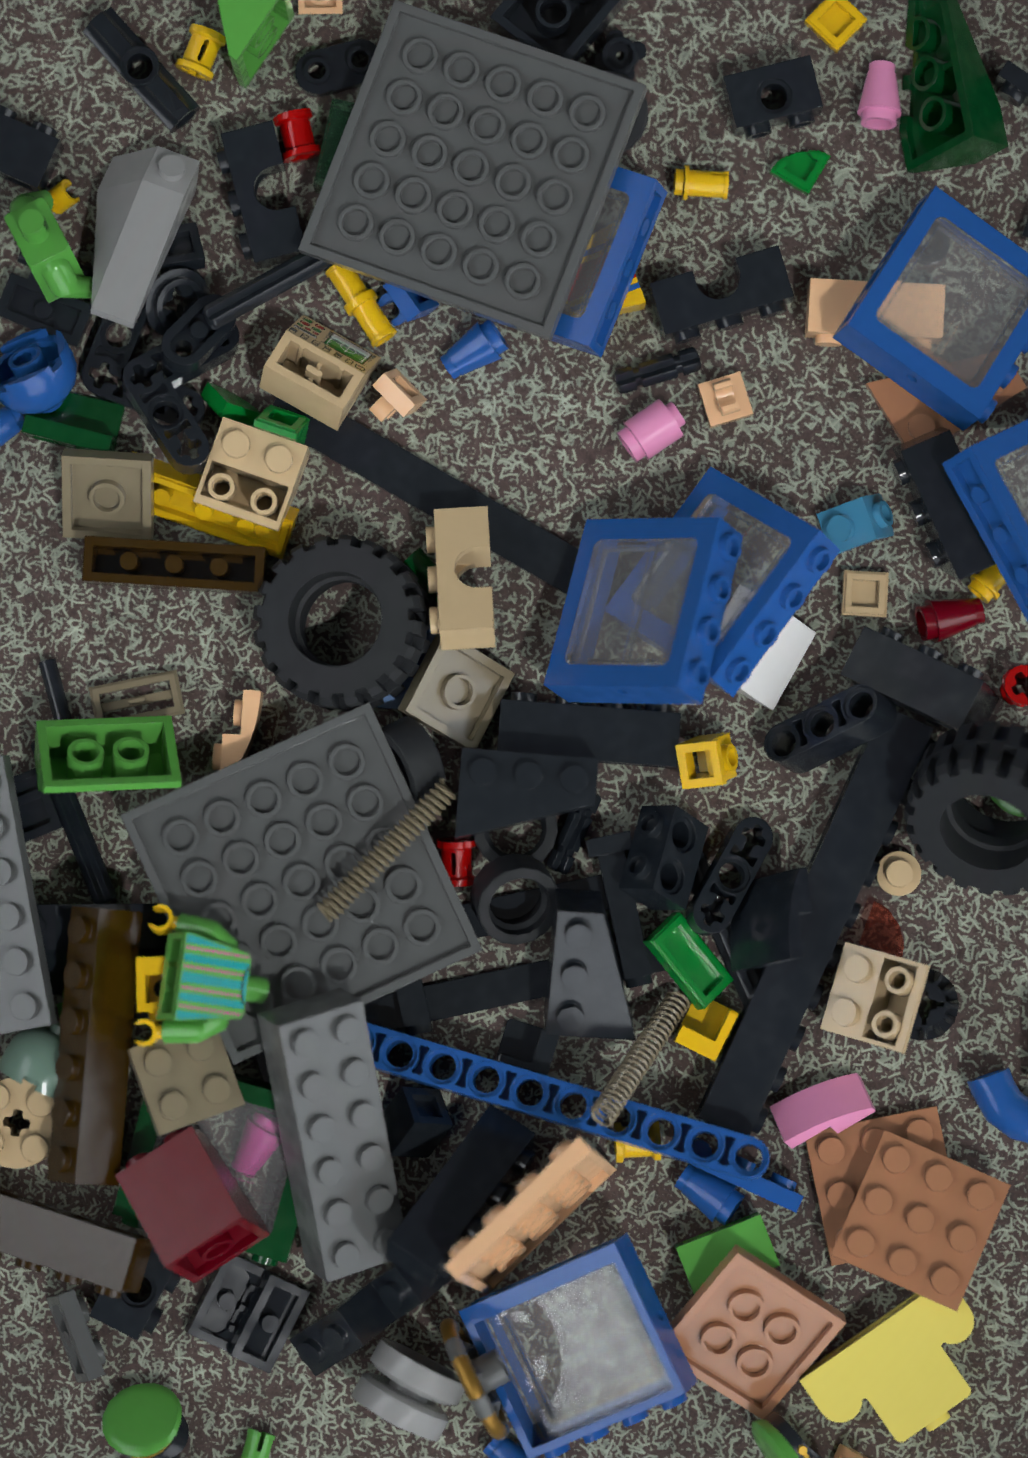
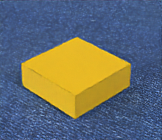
M824 0L805 19L804 24L837 53L868 19L848 0Z

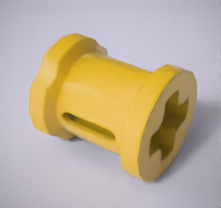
M193 23L189 28V32L192 35L184 55L176 60L175 67L184 73L202 80L212 81L214 73L211 69L220 47L226 46V39L224 35L211 28ZM204 44L205 49L203 51L201 59L198 60V55L200 53L202 45Z
M659 1121L652 1124L649 1129V1138L657 1145H661ZM621 1122L613 1123V1132L624 1131L628 1126L623 1127ZM614 1141L616 1163H623L625 1158L652 1157L654 1161L661 1160V1155Z

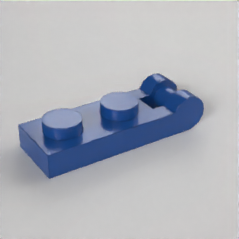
M701 1138L694 1139L692 1150L697 1156L709 1158L714 1155L711 1147L705 1140ZM736 1155V1163L742 1170L753 1171L756 1164ZM693 1165L797 1213L804 1197L802 1194L794 1191L797 1182L775 1172L772 1173L770 1179L761 1176L751 1181Z

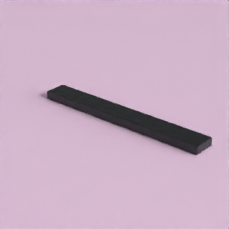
M276 398L273 406L306 416L310 419L304 445L434 519V509L488 506L490 552L567 595L579 549L347 416L336 431L283 400Z

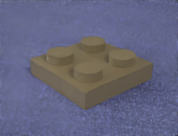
M64 448L61 455L63 537L85 539V536L153 540L154 454Z
M436 634L398 710L461 748L477 749L515 673L476 649L441 650L440 634Z
M219 1033L200 1043L166 1044L163 1039H158L153 1045L145 1047L136 1046L126 1050L157 1137L245 1105Z

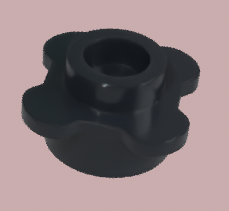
M612 30L606 35L607 43L602 53L595 56V66L603 71H616L629 76L633 80L635 77L634 69L638 61L646 56V47L640 41L632 42L624 38L620 30ZM618 52L625 54V58L621 61L616 58Z

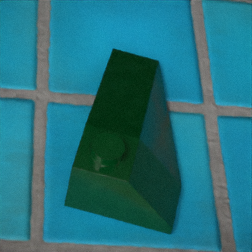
M908 0L905 46L914 52L911 75H903L902 90L911 91L909 116L900 117L899 129L907 172L920 173L972 165L1008 147L1000 103L958 0Z

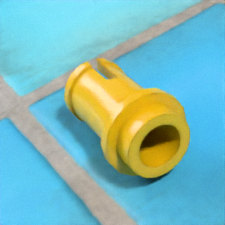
M684 165L683 169L675 168L673 195L682 196V200H687L688 196L727 200L729 171L690 170L689 165Z
M995 564L981 570L978 574H972L970 576L972 581L967 587L976 597L988 604L992 598L997 600L1000 597L998 591L1006 582Z

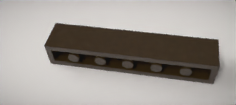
M71 906V917L68 924L67 962L64 970L63 1007L59 1021V1057L55 1066L58 1081L51 1111L52 1130L50 1150L47 1156V1180L74 1185L119 1186L115 1175L120 1172L130 1062L126 1050L131 1048L136 994V957H139L143 912Z

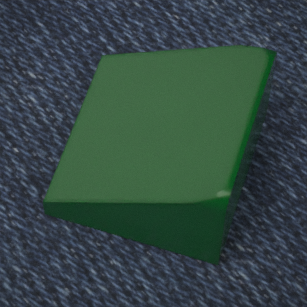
M268 405L254 420L253 426L304 445L310 419L306 416Z

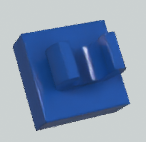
M386 283L383 287L387 293L383 294L378 301L380 307L394 301L400 310L399 315L391 321L393 326L427 316L440 306L435 300Z

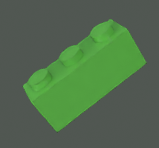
M218 0L229 57L238 84L245 89L295 16L291 0Z
M172 715L36 721L34 761L38 791L42 793L181 788L182 781Z

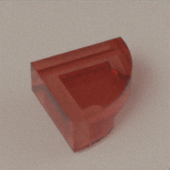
M873 901L858 944L902 958L904 950L902 931H900L901 928L897 920H895V917L892 916V913L886 907Z

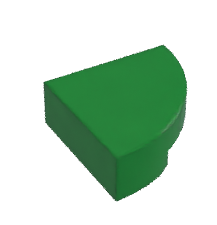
M817 150L796 152L780 159L773 166L769 174L808 196L831 155Z
M207 382L201 393L202 399L221 418L226 417L253 426L254 420L260 415V412L250 403L213 383Z

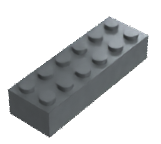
M337 988L258 1013L305 1266L328 1283L389 1262L385 1258L388 1239L401 1224L403 1217L363 1000L342 988Z

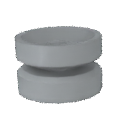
M381 1337L370 1360L378 1371L390 1379L375 1373H362L351 1396L358 1403L390 1424L422 1438L438 1442L449 1422V1418L439 1406L430 1400L446 1406L458 1405L465 1391L458 1375L442 1364L401 1343Z

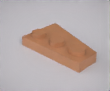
M1000 351L941 366L968 386L977 387L981 384ZM1018 372L1004 389L999 387L993 399L998 402L996 407L1027 388ZM889 378L865 384L902 444L940 427L950 429L952 435L961 430Z

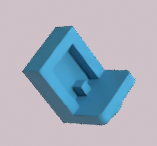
M880 494L862 496L816 514L822 532L840 549L838 554L894 535L892 511Z

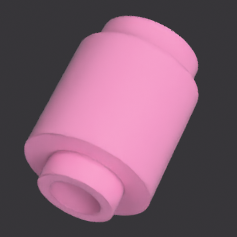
M658 399L623 423L624 428L617 432V436L635 462L640 461L644 457L649 460L684 436L680 427L686 424V422L672 402L664 405Z

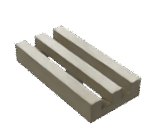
M177 670L89 687L95 718H104L103 713L168 699H173V707L124 717L170 715L174 717L186 714ZM170 682V690L101 704L100 695Z

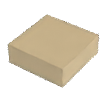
M844 570L841 616L886 618L889 573Z

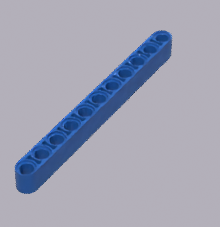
M367 1023L375 1070L743 1180L752 1181L758 1179L766 1173L769 1167L770 1155L768 1149L762 1141L755 1137L630 1100L623 1107L631 1116L629 1126L624 1131L613 1132L607 1127L598 1124L591 1115V1108L601 1095L600 1091ZM401 1043L410 1045L413 1051L410 1063L403 1067L393 1066L390 1062L392 1048ZM443 1056L453 1058L456 1063L454 1075L446 1080L436 1079L432 1072L435 1061ZM493 1069L498 1072L500 1078L499 1085L493 1092L482 1093L477 1090L475 1084L476 1077L482 1070ZM528 1082H536L543 1089L541 1101L533 1106H525L519 1100V1090ZM571 1095H580L585 1098L587 1103L585 1113L577 1119H569L562 1112L564 1100ZM598 1108L599 1112L606 1117V1114ZM595 1111L596 1117L605 1123V1120L601 1119ZM660 1120L671 1123L675 1130L674 1137L665 1145H657L649 1138L651 1125ZM703 1133L713 1135L719 1143L717 1152L709 1158H700L692 1150L694 1139ZM747 1146L757 1148L763 1157L760 1167L753 1171H744L736 1163L737 1153Z

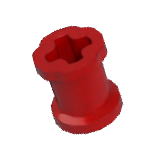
M310 108L286 111L273 118L274 126L280 128L285 152L282 154L284 163H295L311 159L322 153L321 146L315 144L310 119L313 117Z
M1019 665L1008 670L1003 675L1000 693L1008 704L1024 707L1028 705L1027 696L1024 693L1016 695L1012 690V687L1017 683L1014 677L1016 674L1021 680L1028 677V665Z
M455 836L436 839V847L441 849V860L453 886H472L476 877L472 874V848L476 847L474 838L468 837L455 840Z

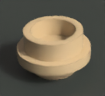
M895 851L888 853L879 861L880 867L876 874V879L879 886L886 893L893 896H904L914 891L919 885L921 867L911 854Z

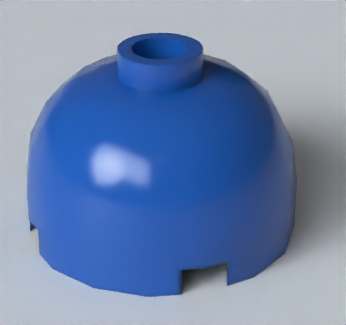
M45 328L35 329L18 335L0 347L3 354L0 357V402L20 414H46L57 410L74 387L77 376L75 357L62 332L56 330V335H49Z

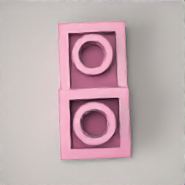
M858 1073L818 1083L770 1106L783 1141L791 1149L829 1127L838 1134L876 1112Z

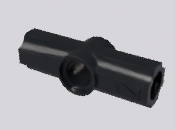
M112 7L101 11L82 31L83 35L123 78L128 88L139 96L171 133L183 128L200 110V106L162 65L155 52L146 47ZM146 61L153 65L152 73L147 78L138 80L130 76L131 68L137 62Z

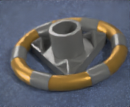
M444 1318L439 1326L444 1347L474 1411L493 1439H506L510 1430L501 1405V1399L498 1398L494 1390L511 1382L510 1375L496 1348L478 1356L475 1350L476 1346L472 1345L458 1321L453 1318Z

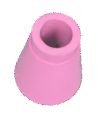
M877 60L869 63V70L857 114L861 117V125L871 130L893 129L897 125V119L902 115L895 64L890 61Z

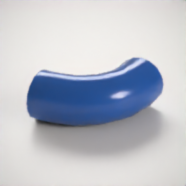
M1010 1067L999 1069L967 1081L971 1095L986 1121L1010 1139L1028 1143V1096L1019 1090L1013 1079Z

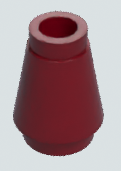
M978 597L972 599H927L924 605L915 608V621L923 641L933 640L934 643H938L978 624H983L985 613L982 602Z

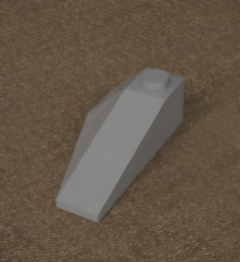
M160 146L112 158L97 190L91 314L132 329L134 328L196 192L200 161Z

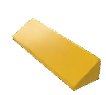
M154 458V515L242 546L266 547L270 556L283 559L300 511L298 508L290 506L280 530L277 532L194 503L193 499L202 475L198 473L192 475L182 474L176 471L171 464Z

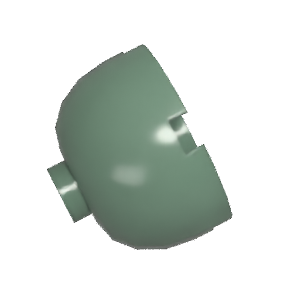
M59 1022L58 1024L50 1025V1027L42 1026L21 1030L17 1033L4 1051L0 1060V1071L20 1084L25 1078L26 1081L36 1086L34 1091L54 1098L58 1081L55 1066L59 1057Z

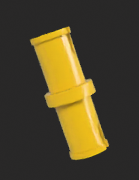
M332 265L325 272L327 278L331 280L346 303L344 310L348 316L355 317L369 338L372 347H378L396 335L397 330L391 325L376 302L378 295L374 289L366 287L358 273Z

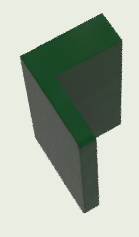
M70 392L57 410L46 414H26L21 432L29 438L73 449L115 451L125 409L118 404Z

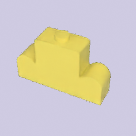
M914 1293L810 1366L799 1378V1381L820 1412L831 1421L847 1422L853 1419L860 1412L862 1400L867 1399L896 1441L904 1442L924 1427L930 1432L941 1426L951 1417L947 1411L971 1394L969 1385L942 1348V1344L944 1342L947 1344H957L966 1340L974 1327L973 1313L963 1298L958 1310L954 1311Z

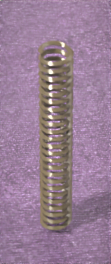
M439 778L440 784L434 783L435 789L430 788V794L425 793V799H419V804H414V809H409L410 815L404 814V820L399 819V825H393L394 830H388L390 836L383 835L384 841L378 840L379 846L373 845L374 851L368 850L369 857L363 856L364 862L358 861V866H353L354 872L348 871V877L343 876V882H337L339 888L332 887L333 893L327 892L328 898L322 897L323 903L317 902L318 909L329 922L333 921L332 917L339 919L337 912L344 914V909L341 906L349 909L347 901L354 903L353 897L359 898V893L356 890L364 893V888L361 884L369 888L370 884L368 881L375 883L372 875L380 877L376 868L380 872H385L382 864L390 867L387 859L395 862V858L391 853L400 857V852L396 847L400 851L405 852V847L402 843L410 846L407 838L415 841V836L410 831L417 836H421V832L416 826L422 831H426L423 823L431 826V822L426 816L431 820H436V817L430 810L437 815H441V811L436 805L442 810H446L443 802L451 805V801L446 795L456 800L455 794L446 785L444 778Z
M674 991L666 994L662 1003L659 1004V1007L646 1024V1027L637 1037L627 1056L624 1057L617 1071H615L607 1086H605L601 1095L595 1101L594 1106L591 1108V1115L601 1126L611 1127L617 1116L620 1115V1111L623 1110L630 1096L633 1095V1091L636 1090L643 1076L646 1075L649 1067L652 1066V1062L655 1061L662 1047L665 1046V1042L671 1037L672 1032H674L681 1018H683L684 1013L690 1008V1001L684 994ZM672 995H678L682 997L686 1001V1004L681 999L677 997H672ZM598 1108H600V1109L602 1110V1112L605 1113V1114L608 1115V1116L605 1117L604 1115H602V1114L599 1112ZM595 1111H596L597 1115H598L601 1119H603V1120H605V1121H607V1122H609V1123H604V1122L600 1121V1120L596 1117Z

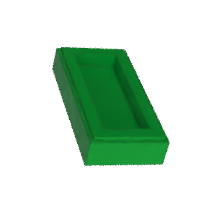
M680 911L672 912L643 941L697 1010L705 1009L734 980L700 936L690 928Z

